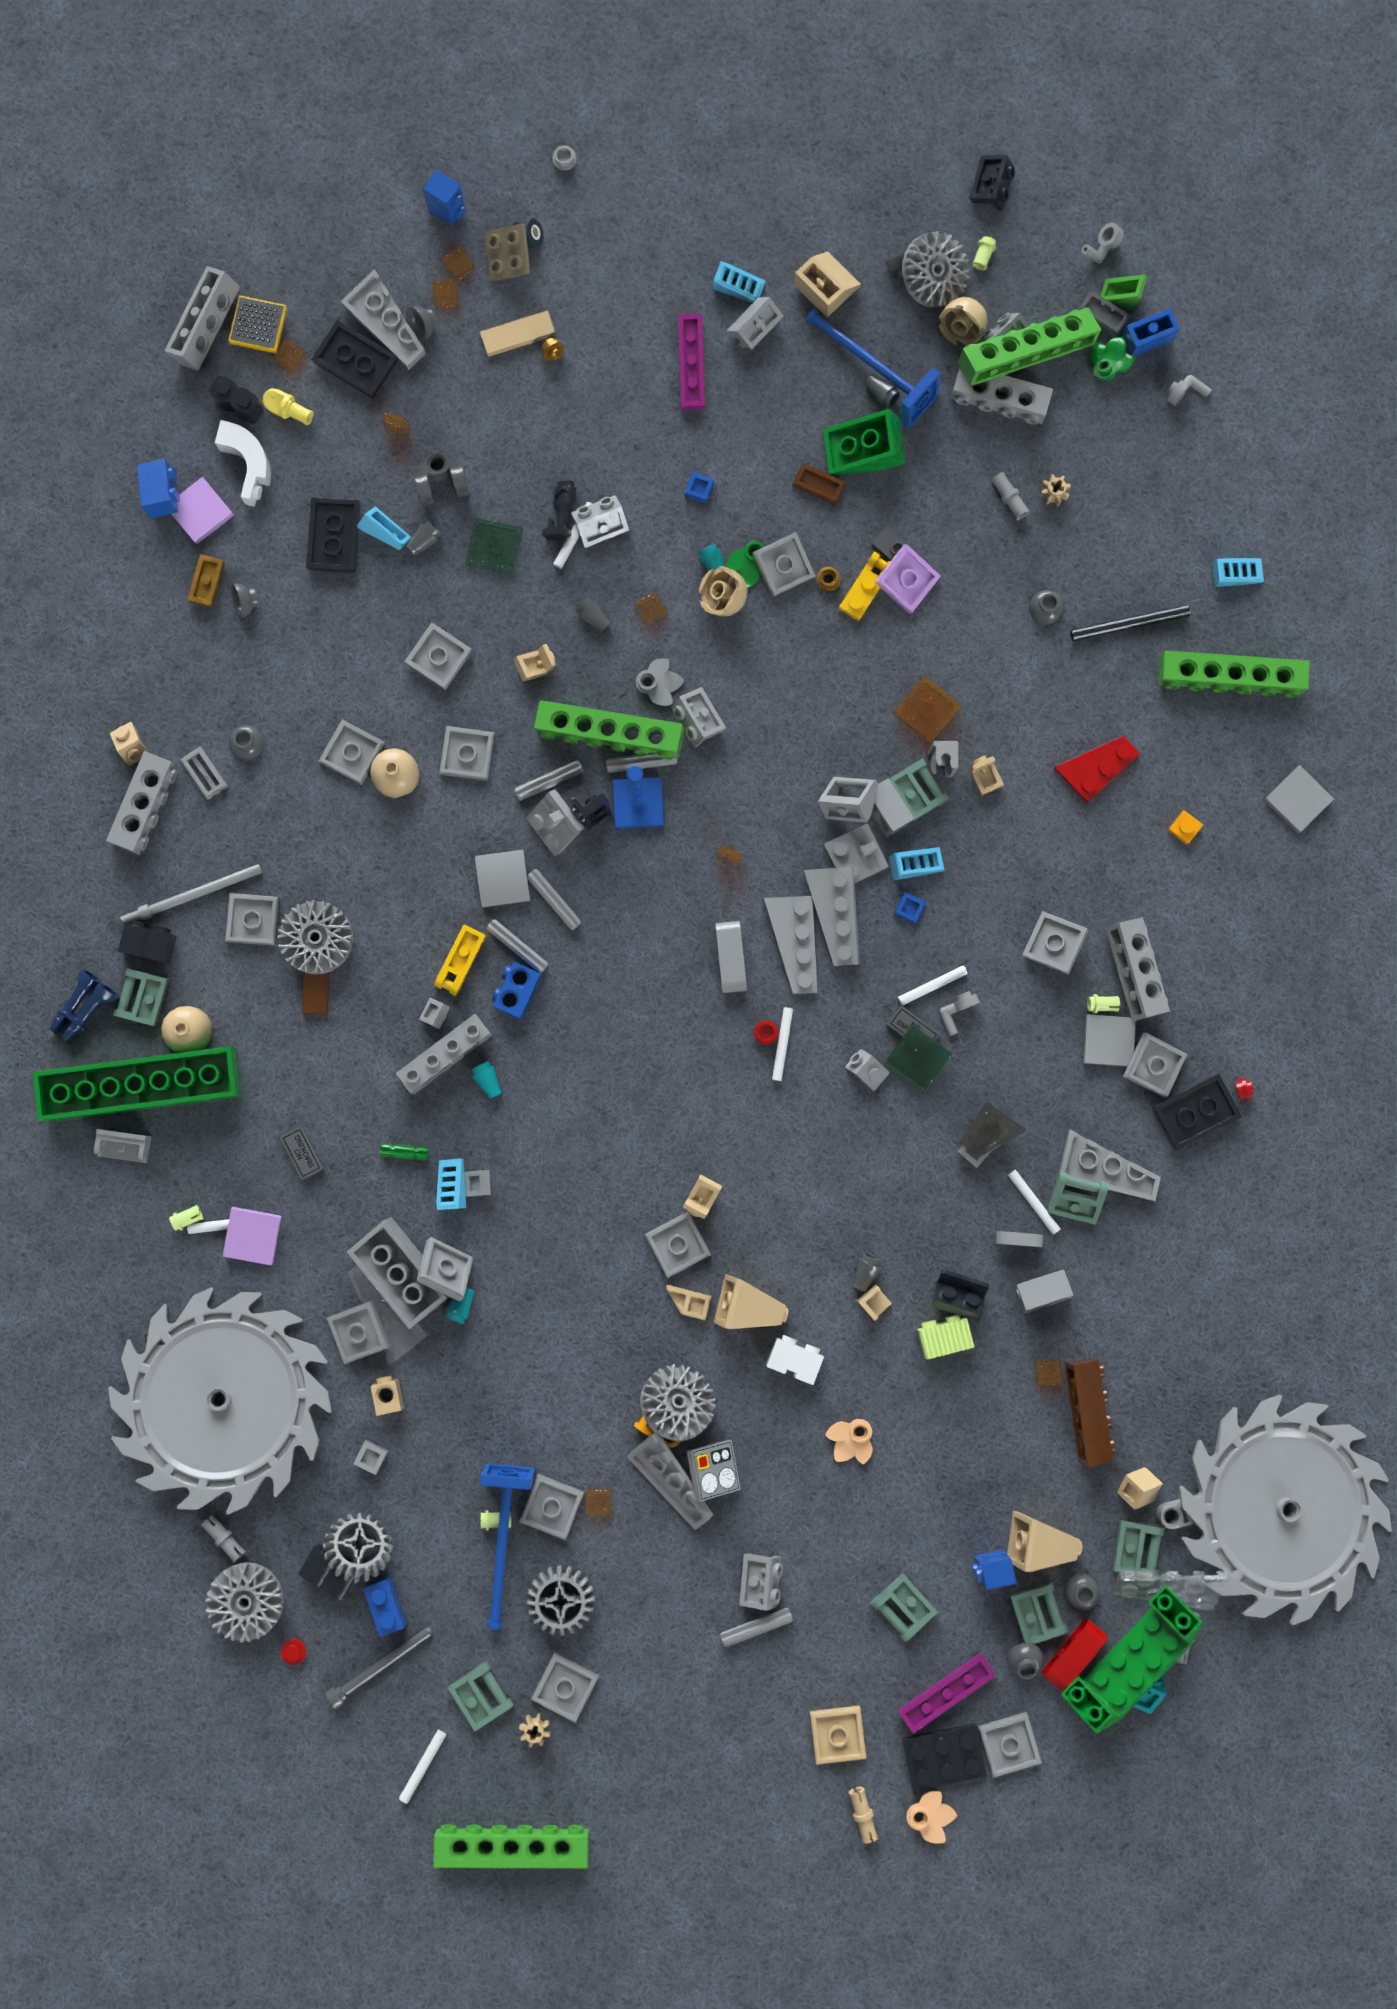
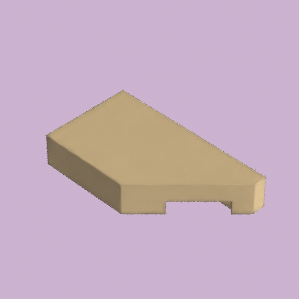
M667 1285L666 1289L682 1315L706 1320L711 1296Z

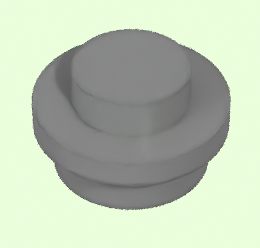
M560 146L553 153V163L560 170H569L576 163V154L570 147Z

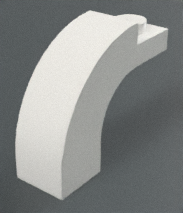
M220 420L215 444L219 451L238 455L246 461L247 473L241 498L245 505L255 507L256 500H260L262 495V486L260 484L270 486L271 468L267 455L255 436L247 429L237 424Z

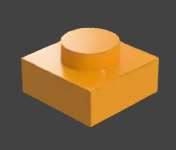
M1183 810L1168 831L1188 845L1203 824Z

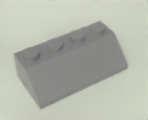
M392 1217L383 1220L347 1251L349 1256L409 1329L449 1298V1296L417 1282L423 1255Z

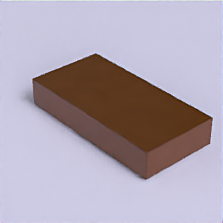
M802 463L792 486L836 506L846 482Z
M330 972L324 974L304 973L303 1014H328Z

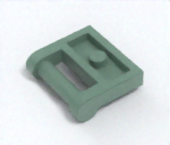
M920 759L889 779L913 815L914 820L912 822L949 800L947 794L942 793L929 773L924 759ZM915 772L919 773L934 796V800L929 801L913 776Z
M126 968L124 976L127 977L118 1008L114 1009L113 1016L156 1027L169 979ZM136 979H139L141 983L132 1013L127 1012Z
M1059 1171L1048 1205V1213L1096 1225L1109 1184L1103 1181L1097 1183L1068 1176L1066 1172ZM1067 1185L1096 1192L1097 1194L1096 1197L1064 1190V1187Z
M1120 1520L1112 1570L1114 1572L1157 1579L1158 1570H1156L1160 1539L1161 1536H1164L1165 1528ZM1145 1533L1151 1534L1147 1564L1146 1567H1141Z
M904 1573L870 1602V1605L875 1610L878 1609L900 1633L899 1637L903 1642L908 1641L938 1613ZM890 1597L913 1622L910 1626H906L886 1604Z
M1046 1582L1037 1587L1009 1595L1024 1643L1036 1644L1068 1632L1066 1624L1062 1622L1053 1594L1055 1589L1052 1582ZM1042 1595L1044 1596L1053 1627L1049 1629L1046 1627L1037 1597Z
M487 1661L448 1686V1690L474 1732L514 1705L510 1698H506L489 1670L491 1667ZM479 1676L483 1678L499 1705L495 1708H492L475 1679Z

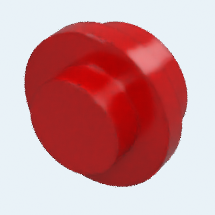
M761 1021L755 1026L754 1037L760 1044L770 1045L778 1037V1028L771 1021Z
M1241 1077V1080L1235 1081L1240 1100L1246 1099L1250 1101V1095H1254L1251 1081H1245V1078Z
M290 1639L281 1648V1657L289 1665H298L306 1657V1646L299 1639Z

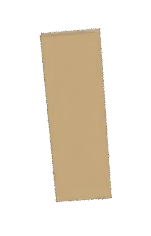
M547 310L481 331L480 334L489 357L555 336V331Z

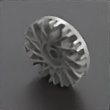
M939 231L917 237L908 246L903 258L902 274L905 286L910 295L918 303L926 307H942L949 304L952 300L958 299L957 296L964 293L963 288H966V285L963 284L964 280L969 279V276L965 274L969 272V269L965 270L964 264L968 263L969 260L964 259L966 253L961 254L959 251L963 246L958 245V240L952 241V235H947V233L939 234Z
M312 900V902L305 901L306 903L301 905L297 904L296 908H291L292 911L288 915H284L285 919L281 921V929H278L280 943L278 946L281 949V954L284 955L285 960L291 966L304 973L324 974L333 971L346 960L352 948L353 931L349 920L341 910L324 901ZM318 933L320 936L319 940L313 942L312 936Z
M673 1364L671 1367L667 1365L662 1370L658 1369L644 1384L640 1397L642 1414L648 1425L662 1437L675 1441L689 1440L699 1435L712 1421L711 1418L714 1416L712 1411L716 1407L713 1404L715 1398L711 1399L713 1389H708L709 1383L706 1385L703 1383L704 1376L698 1377L699 1372L696 1371L693 1374L689 1371L691 1367L685 1369L684 1365L675 1368V1364Z
M239 1563L225 1569L214 1579V1582L210 1585V1590L207 1592L208 1598L206 1602H208V1608L206 1613H209L208 1619L211 1618L213 1622L212 1627H216L218 1633L222 1632L225 1635L224 1638L230 1637L231 1641L241 1640L240 1642H244L247 1640V1642H250L253 1639H259L275 1626L283 1610L284 1595L280 1582L270 1570L255 1563ZM242 1598L248 1599V1606L243 1604Z

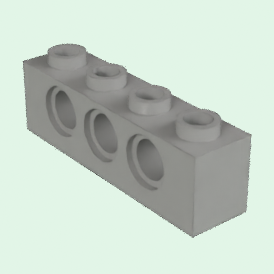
M206 267L165 349V352L182 366L199 371L240 289V286L226 272Z
M959 368L951 399H954L961 405L972 404L978 406L982 411L990 412L993 410L1000 412L1007 418H1022L1026 423L1035 425L1043 423L1053 389L1006 375L970 386ZM973 387H980L983 392L977 393L973 390ZM1002 393L1006 396V399H999L996 394ZM1024 399L1029 405L1023 406L1019 403V400Z
M146 751L143 752L106 839L107 842L140 855L141 850L144 851L149 842L148 833L151 828L156 826L158 821L157 812L160 805L163 806L167 800V788L170 783L172 784L177 776V770H175L177 766L174 763ZM158 777L157 785L149 787L150 779ZM144 799H148V806L145 809L140 810V802ZM135 821H139V828L135 832H131L130 825Z
M1143 917L1120 922L1105 928L1132 1022L1170 1012L1168 999L1165 996L1161 975L1158 972L1154 951L1151 948Z
M474 1014L399 1070L396 1075L408 1091L415 1094L490 1038L492 1034L481 1019Z

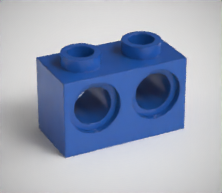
M513 961L512 966L507 965L503 973L502 979L505 981L502 988H497L492 997V1001L495 1002L493 1007L522 1020L542 975ZM525 973L527 981L523 985L515 984L514 977L516 974ZM508 995H514L517 998L516 1005L510 1008L506 1007L504 999Z

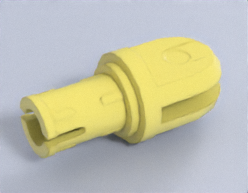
M269 389L264 393L262 401L264 407L270 412L284 419L292 417L305 425H309L312 421L314 412L298 405L295 397L279 389Z

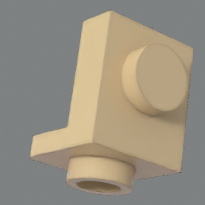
M547 644L542 645L537 651L516 656L514 659L523 682L548 675L556 666L554 654L549 650Z
M132 722L110 733L117 752L128 766L140 761L144 751L148 752Z
M986 756L977 758L972 762L973 765L969 769V773L980 796L1004 786L994 765V756L986 758Z
M700 1174L683 1208L691 1215L705 1219L722 1186Z

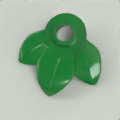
M1124 337L1114 338L1106 346L1097 342L1092 347L1090 360L1094 365L1093 372L1097 379L1110 381L1115 377L1116 373L1125 372L1133 365L1136 358L1131 354H1125L1126 341Z
M758 541L749 542L743 550L734 551L726 563L727 568L739 572L745 580L747 588L755 585L759 577H762L754 557L750 555L751 551H757L765 547Z

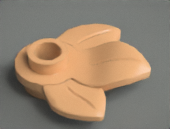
M855 1419L851 1423L839 1421L827 1430L826 1437L836 1441L834 1447L835 1461H847L855 1456L860 1463L865 1464L871 1457L873 1448L869 1440L872 1436V1428L866 1420ZM862 1427L864 1429L863 1435L857 1436L855 1429Z
M930 1791L924 1794L920 1802L912 1805L906 1814L907 1822L911 1828L920 1831L926 1841L937 1844L946 1842L942 1827L951 1823L957 1817V1813L953 1808L941 1803L942 1793L939 1791ZM916 1813H923V1818L916 1820L914 1818Z

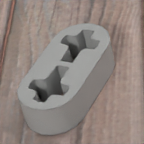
M996 1231V1243L1043 1247V1235Z

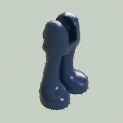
M82 969L78 974V984L64 1007L58 1010L50 1026V1030L56 1034L61 1031L69 1020L72 1022L62 1036V1040L66 1043H70L79 1034L84 1033L86 1024L99 1006L103 1003H114L120 997L117 992L107 985L101 984L99 978L85 969ZM94 989L81 1011L77 1015L74 1014L86 995Z

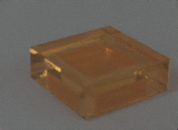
M461 246L441 259L443 265L456 281L475 269V264Z
M455 279L432 282L436 308L459 305Z
M285 340L273 360L295 374L307 353L290 341Z
M387 412L384 413L382 422L385 429L407 437L410 431L407 420Z
M656 592L635 603L646 625L668 614Z
M723 845L719 847L717 852L718 858L736 866L740 865L742 853Z
M1061 1359L1035 1360L1037 1386L1063 1384Z
M611 1488L585 1490L586 1516L612 1514Z

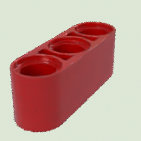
M1088 1618L1084 1619L1046 1664L1041 1675L1060 1692H1064L1101 1649L1108 1635Z

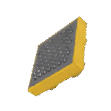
M239 296L229 337L230 344L277 354L287 313L286 305Z

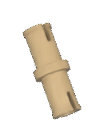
M856 1787V1793L854 1789L849 1791L855 1811L853 1817L858 1822L862 1842L867 1844L871 1843V1837L873 1842L878 1839L872 1820L874 1814L868 1806L864 1787Z

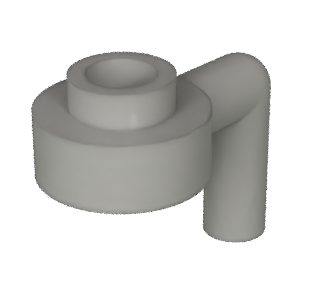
M1115 223L1106 224L1098 235V241L1101 245L1098 251L1089 245H1084L1081 250L1082 253L1094 262L1102 263L1108 251L1116 248L1123 239L1122 228Z
M1188 375L1184 380H1181L1179 383L1174 382L1166 392L1169 395L1167 401L1176 406L1189 387H1192L1204 397H1207L1212 389L1194 376Z
M970 991L956 996L958 1001L940 1009L939 1013L949 1036L958 1033L951 1014L979 1004L980 1001L977 994L971 995Z

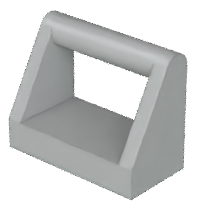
M833 777L818 800L825 818L867 823L872 814L878 781ZM840 787L864 789L859 798L838 796Z

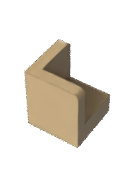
M873 1285L856 1300L874 1321L879 1318L878 1315L892 1304L877 1285Z
M1144 1467L1126 1474L1117 1493L1135 1510L1152 1503L1163 1483Z

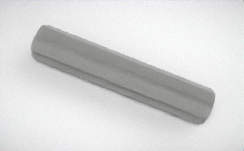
M649 753L648 756L632 755L610 758L606 760V768L608 773L628 771L631 766H638L643 769L673 765L677 763V757L667 760L659 758L658 754Z
M574 761L514 789L518 800L522 801L582 774L583 768L579 761Z
M535 869L527 875L528 880L570 930L576 929L581 924L580 919L542 874Z
M492 920L488 924L487 930L537 972L542 973L547 968L548 963L497 920Z
M784 1608L724 1631L720 1634L723 1645L728 1647L791 1623L793 1618L789 1608Z

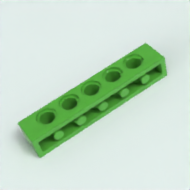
M1088 307L1081 310L1076 309L1066 315L1054 316L1048 321L1039 324L1033 323L1027 328L1018 331L1012 330L1006 335L991 337L978 344H969L963 348L958 365L969 385L973 386L1095 345L1101 329Z
M1165 650L1159 656L1158 685H1165L1167 689H1178L1180 686H1186L1192 691L1213 688V691L1218 693L1237 690L1238 694H1251L1252 691L1261 692L1263 696H1274L1276 693H1284L1285 697L1296 698L1308 690L1310 661ZM1180 667L1187 668L1190 676H1184L1180 671ZM1204 669H1210L1214 674V678L1207 677ZM1230 670L1236 672L1238 680L1230 678L1228 672ZM1253 672L1261 675V682L1253 678ZM1277 674L1283 675L1285 677L1286 682H1279L1277 679Z
M543 700L539 701L534 726L536 732L544 739L554 740V737L564 738L563 741L572 744L583 741L587 742V745L591 747L601 748V745L611 746L612 750L620 752L630 749L635 750L634 753L643 756L655 753L658 754L659 758L672 760L673 757L679 758L684 735V727L681 723ZM567 719L568 722L565 727H556L558 720ZM583 723L591 724V728L587 732H581L580 726ZM610 726L615 728V732L611 736L603 735L605 728ZM635 730L639 732L636 739H627V734L630 731ZM656 734L663 736L662 741L658 744L650 742L652 736Z
M443 1825L441 1829L436 1830L434 1835V1868H588L589 1829H583V1826L572 1825L568 1829H558L555 1825L543 1826V1829H532L530 1825H520L517 1829H507L505 1825H494L492 1829H482L480 1825H469L466 1829H456L455 1825ZM464 1841L468 1848L459 1850L456 1848L455 1842ZM482 1841H489L493 1848L484 1850L480 1843ZM514 1841L518 1844V1848L516 1850H509L505 1843ZM539 1841L544 1845V1848L535 1850L531 1847V1843ZM560 1841H565L568 1843L569 1848L567 1850H560L556 1844Z

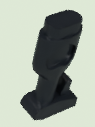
M573 481L557 482L553 498V507L558 513L557 526H555L552 519H549L548 527L542 530V536L546 540L566 539L572 535L571 531L567 528V516L575 505L576 488Z

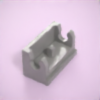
M758 297L732 324L727 333L731 337H736L740 340L738 343L740 347L752 350L779 322L783 314L770 297Z
M933 741L928 750L933 775L936 774V765L945 766V777H953L958 769V741Z
M889 778L879 783L871 815L886 838L907 826L908 823L914 820V817Z
M96 1129L94 1154H97L98 1157L147 1163L152 1136Z
M1064 1269L1016 1285V1292L1024 1314L1069 1300L1073 1296Z

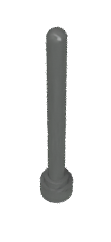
M431 1627L424 1628L343 1687L341 1685L332 1687L326 1692L331 1705L335 1709L340 1708L346 1703L345 1700L349 1698L348 1695L431 1637L433 1629Z

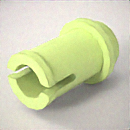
M985 236L982 240H979V249L972 263L975 268L980 270L987 269L991 254L996 250V241L993 238Z
M1093 994L1092 997L1087 999V1009L1092 1011L1093 1014H1096L1098 1011H1119V1007H1116L1120 1006L1118 996L1098 997L1097 994Z
M195 1205L178 1214L174 1212L173 1216L169 1217L174 1230L180 1229L182 1231L184 1230L183 1227L203 1220L204 1217L201 1210L199 1211V1206Z
M486 1510V1513H481V1528H486V1531H489V1528H498L500 1512L489 1513ZM511 1511L509 1515V1528H511Z

